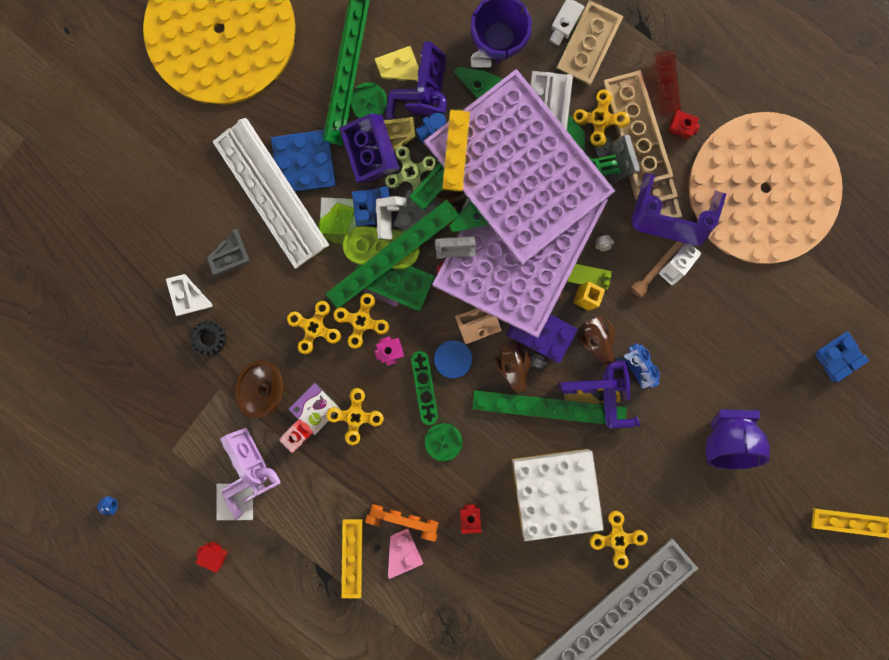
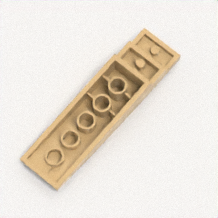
M641 71L604 80L605 90H608L612 95V102L610 103L611 113L616 114L623 111L630 117V123L627 127L619 128L615 125L618 138L623 135H630L640 171L629 177L636 202L645 172L653 174L655 177L650 195L656 196L661 200L662 209L660 214L680 219L682 214L677 202L678 195L672 179V169Z

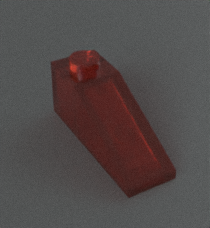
M673 50L654 53L661 112L666 114L676 112L677 110L681 111L675 53Z

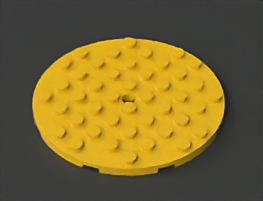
M149 0L144 16L143 33L147 53L160 76L172 88L195 101L232 104L258 95L274 80H277L292 55L296 24L290 0ZM218 24L225 26L222 33L215 32Z

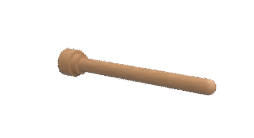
M676 241L644 279L635 282L630 289L642 298L647 292L648 284L685 243Z

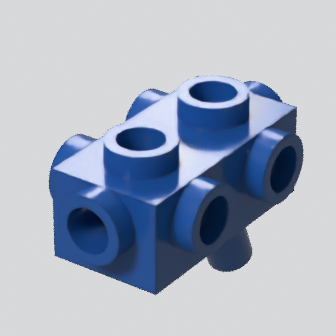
M635 343L628 347L629 351L624 355L625 358H616V361L626 362L628 369L633 371L642 389L646 387L651 389L660 384L658 381L660 372L657 366L651 362L650 353L642 344Z

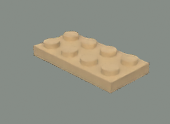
M589 0L556 70L566 75L571 74L574 79L590 86L624 16Z

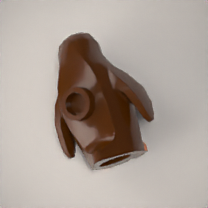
M600 316L583 323L585 339L580 333L578 334L581 344L593 353L603 365H609L614 362L613 343L615 340V330L611 321H608V329Z
M521 344L501 347V362L497 356L495 357L497 369L515 393H523L527 386L526 375L531 366L530 352L526 350L524 357Z

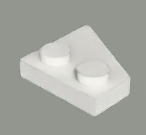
M185 274L166 279L176 316L213 307L212 303Z

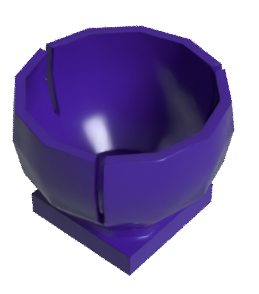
M483 0L472 14L470 21L471 37L477 49L496 64L519 54L531 38L532 19L526 6L519 0Z
M719 410L711 421V429L713 430L706 442L708 465L720 469L734 470L760 467L769 462L770 447L767 436L756 425V422L760 419V411Z

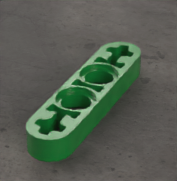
M417 351L412 355L411 362L420 416L424 424L432 425L437 421L438 413L429 358L425 352ZM418 354L426 358L422 364L423 367L427 366L428 370L416 372L415 368H419V363L415 362L414 359L418 357ZM420 373L428 375L429 380L426 384L418 382V375ZM423 392L431 394L432 399L430 402L424 403L421 400ZM433 404L434 408H430V412L435 414V417L432 418L431 422H428V419H424L427 410L426 408L422 410V405L429 406Z

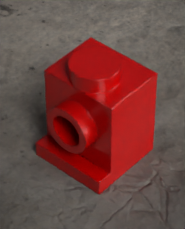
M465 504L464 508H460L462 534L481 533L480 508L476 507V504ZM473 516L474 521L468 522L467 517Z

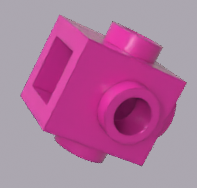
M391 337L380 339V343L376 344L377 349H374L377 360L381 359V362H386L387 365L398 363V358L405 357L399 338L391 340ZM390 347L392 352L387 355L386 349Z

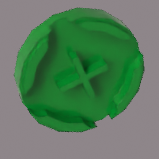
M365 82L358 85L353 91L350 106L358 118H362L370 113L383 115L386 111L387 96L385 91L377 84Z
M439 423L428 430L424 444L426 451L432 458L439 461H448L459 454L462 449L463 440L461 433L456 427L448 423Z

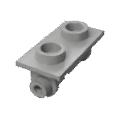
M475 236L436 239L437 259L476 256Z

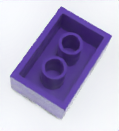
M370 113L339 128L357 182L369 183L399 170L382 115Z
M550 314L538 338L512 325L508 328L505 336L554 362L560 363L578 329Z

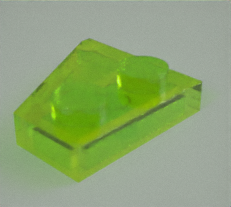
M336 203L320 219L316 225L326 240L343 245L344 237L349 232L354 217V208Z

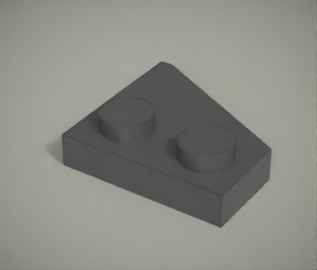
M623 135L611 142L610 156L616 154V159L613 161L618 162L616 168H619L620 173L609 175L610 185H615L640 171L630 135Z
M237 228L233 229L226 241L223 240L218 245L217 250L207 257L215 277L251 263Z

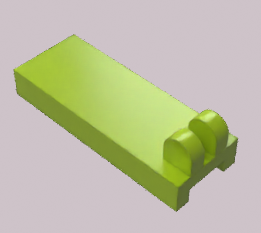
M575 264L567 282L578 285L591 282L608 290L612 271Z

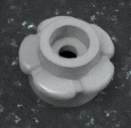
M538 354L531 356V366L543 369L544 364H547L543 356Z

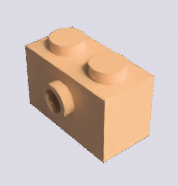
M478 308L455 316L465 344L501 331L498 318Z

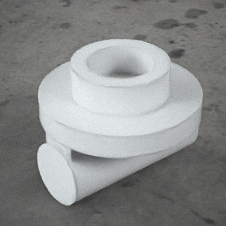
M480 51L475 52L471 56V67H491V59Z

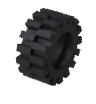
M206 320L195 324V328L191 329L192 334L189 335L191 341L189 342L197 353L213 355L219 353L224 348L223 345L226 344L225 338H227V335L220 324ZM210 330L215 335V341L207 346L202 343L201 336L205 331Z

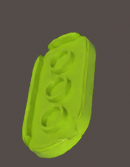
M357 226L345 235L343 251L351 262L362 265L405 231L392 229V239L388 240L378 238L377 227ZM419 247L391 268L405 269L412 266L418 259Z

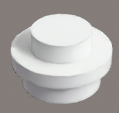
M609 235L601 236L596 239L595 247L600 249V251H607L612 248L614 240Z

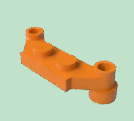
M372 504L370 514L367 515L365 523L380 526L381 521L385 520L422 530L421 538L436 542L438 535L436 531L439 522L429 519L427 523L421 522L420 517L409 515L408 518L401 516L402 512L391 509L390 513L382 511V506Z

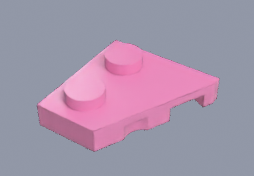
M409 528L390 536L389 579L423 565L422 558Z

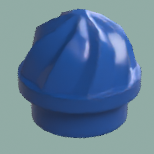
M110 496L101 498L97 505L98 511L105 516L115 514L118 508L117 500Z

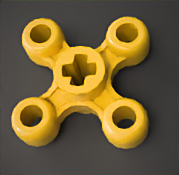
M600 90L597 93L598 107L592 113L579 109L573 114V119L578 125L583 126L587 123L594 125L595 130L590 137L592 145L598 148L606 144V128L610 125L625 128L630 123L629 115L623 111L616 114L609 113L608 106L612 102V95L608 90Z
M368 293L361 296V307L357 313H349L345 308H337L334 311L333 316L337 322H349L353 325V333L348 338V345L353 349H358L362 346V334L365 330L373 329L379 335H384L389 331L387 321L371 319L369 311L375 304V298ZM366 298L371 299V302L369 304L364 303V300ZM340 312H344V317L342 319H339L338 314ZM358 317L366 318L364 326H361V324L357 325ZM380 324L385 325V329L383 331H380L378 329V326ZM354 338H357L359 340L357 345H353L352 340Z
M319 301L315 305V315L311 319L303 318L299 312H291L287 316L289 325L302 327L305 331L304 339L298 343V351L301 354L307 355L313 351V341L317 337L322 336L331 344H336L341 340V333L337 329H327L323 325L324 317L331 310L329 303L326 301ZM322 305H325L326 310L324 312L320 311V307ZM297 316L298 320L294 323L292 318ZM312 323L319 326L318 328H316L317 332L315 333L314 331H310ZM332 333H336V339L334 340L330 338ZM304 344H308V349L306 351L303 350Z
M354 388L350 391L351 406L349 409L340 410L337 407H330L326 411V417L330 422L336 423L343 420L348 423L349 428L345 433V441L352 446L360 441L358 429L361 424L370 423L376 427L380 426L384 420L382 413L379 411L366 413L361 409L365 393L360 388ZM356 393H360L359 398H354ZM336 412V417H331V413ZM354 413L359 418L357 420H355L354 418L351 419V414ZM374 416H379L377 421H373ZM351 435L356 436L354 440H350L349 437Z
M612 511L608 516V520L612 525L611 533L607 536L593 534L589 539V543L595 550H600L605 546L612 547L615 552L612 560L613 565L618 569H625L629 563L625 555L627 545L636 544L642 546L646 544L648 537L642 530H635L630 534L625 533L622 529L624 515L619 511ZM615 516H619L618 521L613 520ZM642 535V539L638 541L637 537ZM615 537L621 538L622 542L616 543ZM596 539H600L599 544H594ZM623 558V562L618 564V560Z

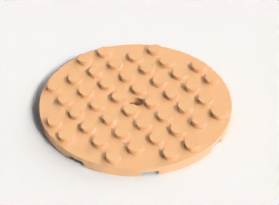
M774 112L751 113L725 123L703 143L690 172L689 200L692 212H694L698 221L699 215L703 211L709 210L715 190L726 193L719 222L708 239L726 254L742 259V261L756 264L780 263L808 252L827 235L840 209L842 177L832 149L812 127L785 114ZM762 183L768 184L771 188L768 193L762 192Z

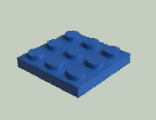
M324 130L271 137L274 161L294 192L336 187L331 147L329 142L323 141Z

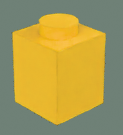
M591 282L584 283L578 286L572 303L587 311L598 308L605 289Z

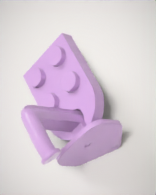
M247 428L220 438L224 450L228 453L233 467L240 476V479L222 489V496L235 520L239 519L244 512L238 508L233 495L251 486L254 494L243 500L246 502L281 483L275 471L266 468L265 462ZM268 476L272 484L265 487L264 482Z

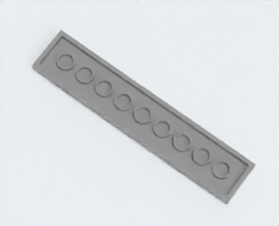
M670 538L534 660H596L693 574L698 567L678 544Z

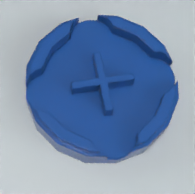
M450 340L437 348L434 363L442 375L448 378H458L469 371L472 364V355L470 349L464 343Z

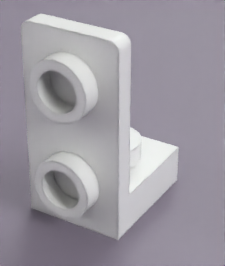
M393 196L376 199L378 238L392 239L391 211H398L399 207L407 206L406 198Z
M685 243L658 274L673 286L688 272L701 253L693 245Z

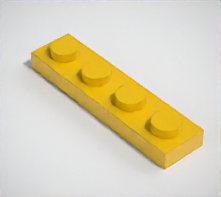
M450 110L443 190L462 191L470 118V112Z
M813 508L812 528L889 538L888 517Z
M343 519L342 598L362 597L363 519Z

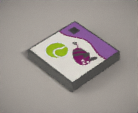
M314 382L288 410L298 420L301 419L307 423L314 432L313 435L316 436L330 422L326 417V411L330 407H337L340 410L342 408ZM332 412L330 416L335 417L337 413Z

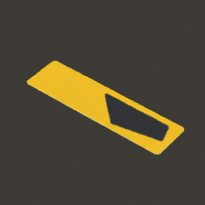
M603 388L597 389V393H583L582 390H577V394H564L566 401L592 404L604 403ZM615 391L616 403L620 402V391Z

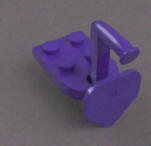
M424 42L423 49L421 50V64L418 69V89H392L388 94L384 121L396 119L394 117L396 101L418 102L405 104V108L418 117L430 118L434 113L445 114L447 100L441 93L447 55L432 42ZM438 102V107L430 106Z
M625 361L610 363L604 371L603 380L558 382V390H562L563 394H577V390H582L583 393H597V389L603 388L605 423L607 427L611 429L640 427L637 416H634L632 419L617 420L615 391H621L622 400H630V381ZM614 370H621L620 379H614Z

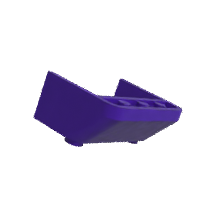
M645 172L631 219L633 228L640 232L695 246L702 245L719 222L727 194L715 190L709 210H705L699 215L697 223L660 214L662 209L661 200L656 196L650 195L655 175Z

